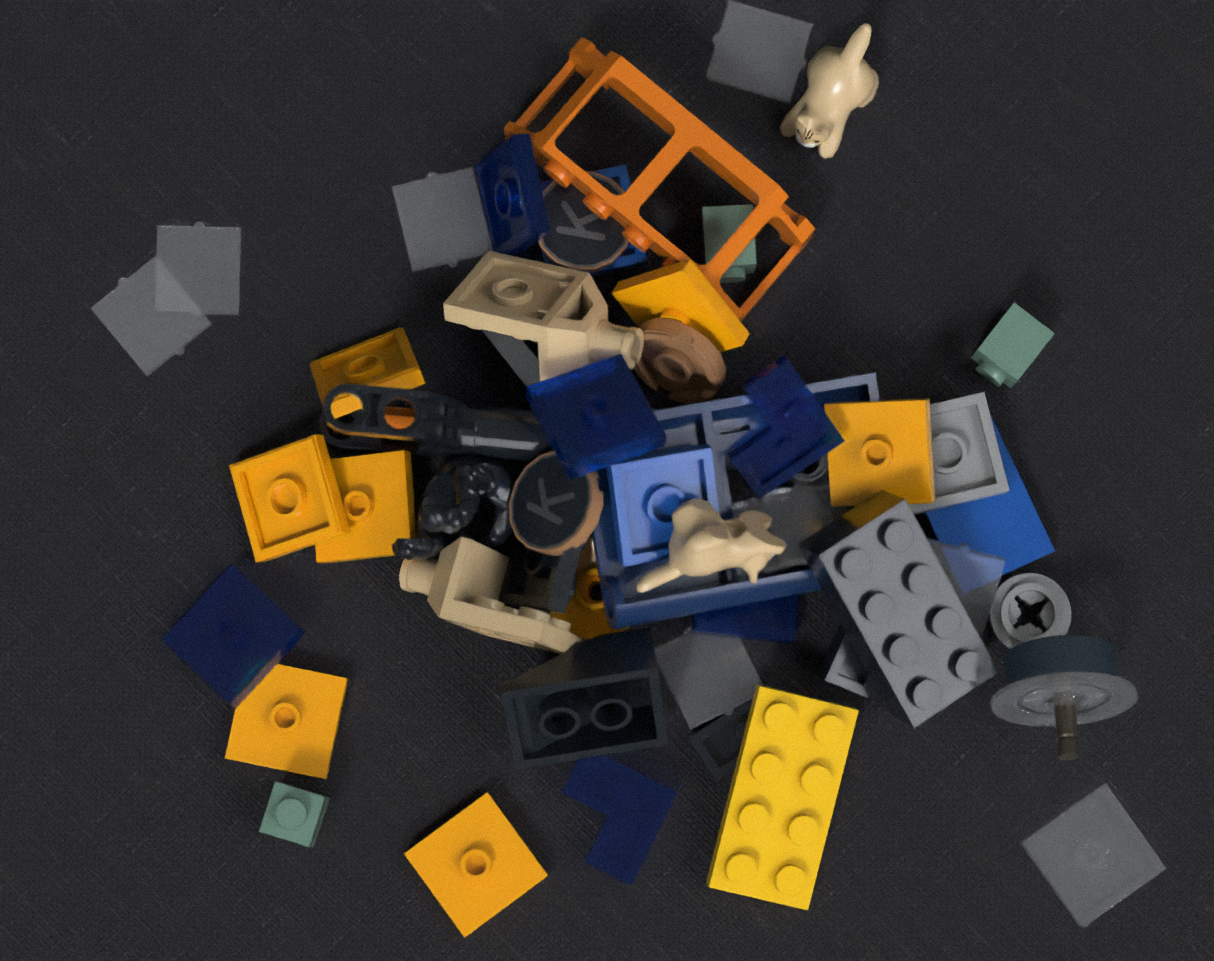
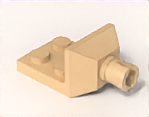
M488 251L443 303L445 321L466 325L471 329H483L513 336L519 340L538 342L541 393L548 395L586 377L598 362L606 361L633 369L635 363L639 362L643 351L644 334L642 329L615 325L608 321V305L588 272Z
M460 537L441 550L439 559L428 558L419 560L417 558L408 561L406 559L403 560L399 573L401 589L411 593L418 592L428 595V603L441 619L481 635L557 654H563L586 642V639L569 632L571 626L569 622L552 618L550 614L532 608L520 606V610L504 606L505 603L498 601L510 557L474 540Z

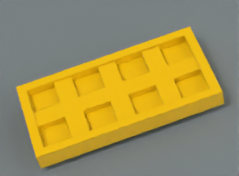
M756 684L706 880L708 887L808 910L859 712L858 709Z

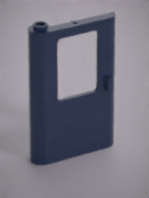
M876 372L579 424L577 428L579 456L596 469L600 479L596 478L598 490L603 491V508L598 524L592 532L604 610L610 627L614 630L822 589L797 544L806 539L802 538L786 541L785 550L781 554H775L767 562L764 569L759 571L756 584L750 582L746 571L742 568L734 567L712 573L708 576H688L683 574L647 592H637L636 585L648 571L668 562L669 559L625 567L618 562L606 461L707 444L712 447L720 517L723 520L731 519L734 517L725 463L726 453L733 448L826 432L824 404L830 402L880 400Z

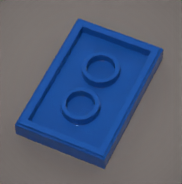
M992 416L991 420L1010 491L1005 494L923 513L961 594L1055 551Z

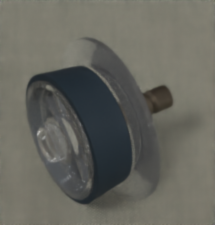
M1083 635L1049 636L1017 645L1003 656L1008 685L993 695L991 698V710L999 718L1016 724L1041 727L1056 726L1057 739H1059L1057 742L1059 759L1074 760L1080 757L1079 741L1076 739L1078 737L1077 725L1108 719L1127 711L1137 702L1138 691L1133 683L1116 676L1117 648L1112 643Z

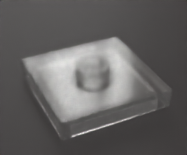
M1106 783L1098 786L1020 842L1080 928L1087 926L1167 869Z

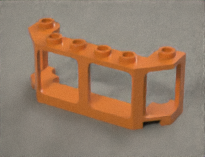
M581 37L569 51V59L559 73L515 123L509 121L504 127L505 140L509 142L506 150L526 167H529L532 162L539 166L547 163L543 169L554 181L564 188H567L570 183L586 195L582 201L594 214L603 220L611 216L625 227L622 235L634 247L644 253L650 248L665 260L661 267L691 258L643 220L639 215V210L687 152L690 151L756 205V208L710 262L700 265L693 261L739 321L742 322L812 239L815 231L814 226L806 217L799 216L784 203L789 196L780 185L624 57L613 51L604 56L591 41ZM575 71L586 79L542 131L534 133L526 129ZM601 86L606 90L612 87L672 136L622 195H614L555 146L557 137ZM770 223L779 232L780 239L791 248L743 305L738 308L721 288L720 279L763 227Z

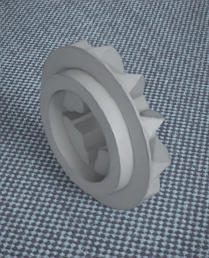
M1023 573L1006 580L996 590L990 600L989 623L996 634L997 640L1012 649L1022 643L1040 638L1065 636L1071 623V606L1066 593L1054 580L1041 574ZM1015 597L1028 606L1034 603L1038 604L1043 599L1047 602L1041 607L1042 610L1037 615L1044 632L1031 623L1023 626L1020 625L1016 629L1013 627L1017 622V618L1021 615V610L1018 607L1019 603L1014 599Z

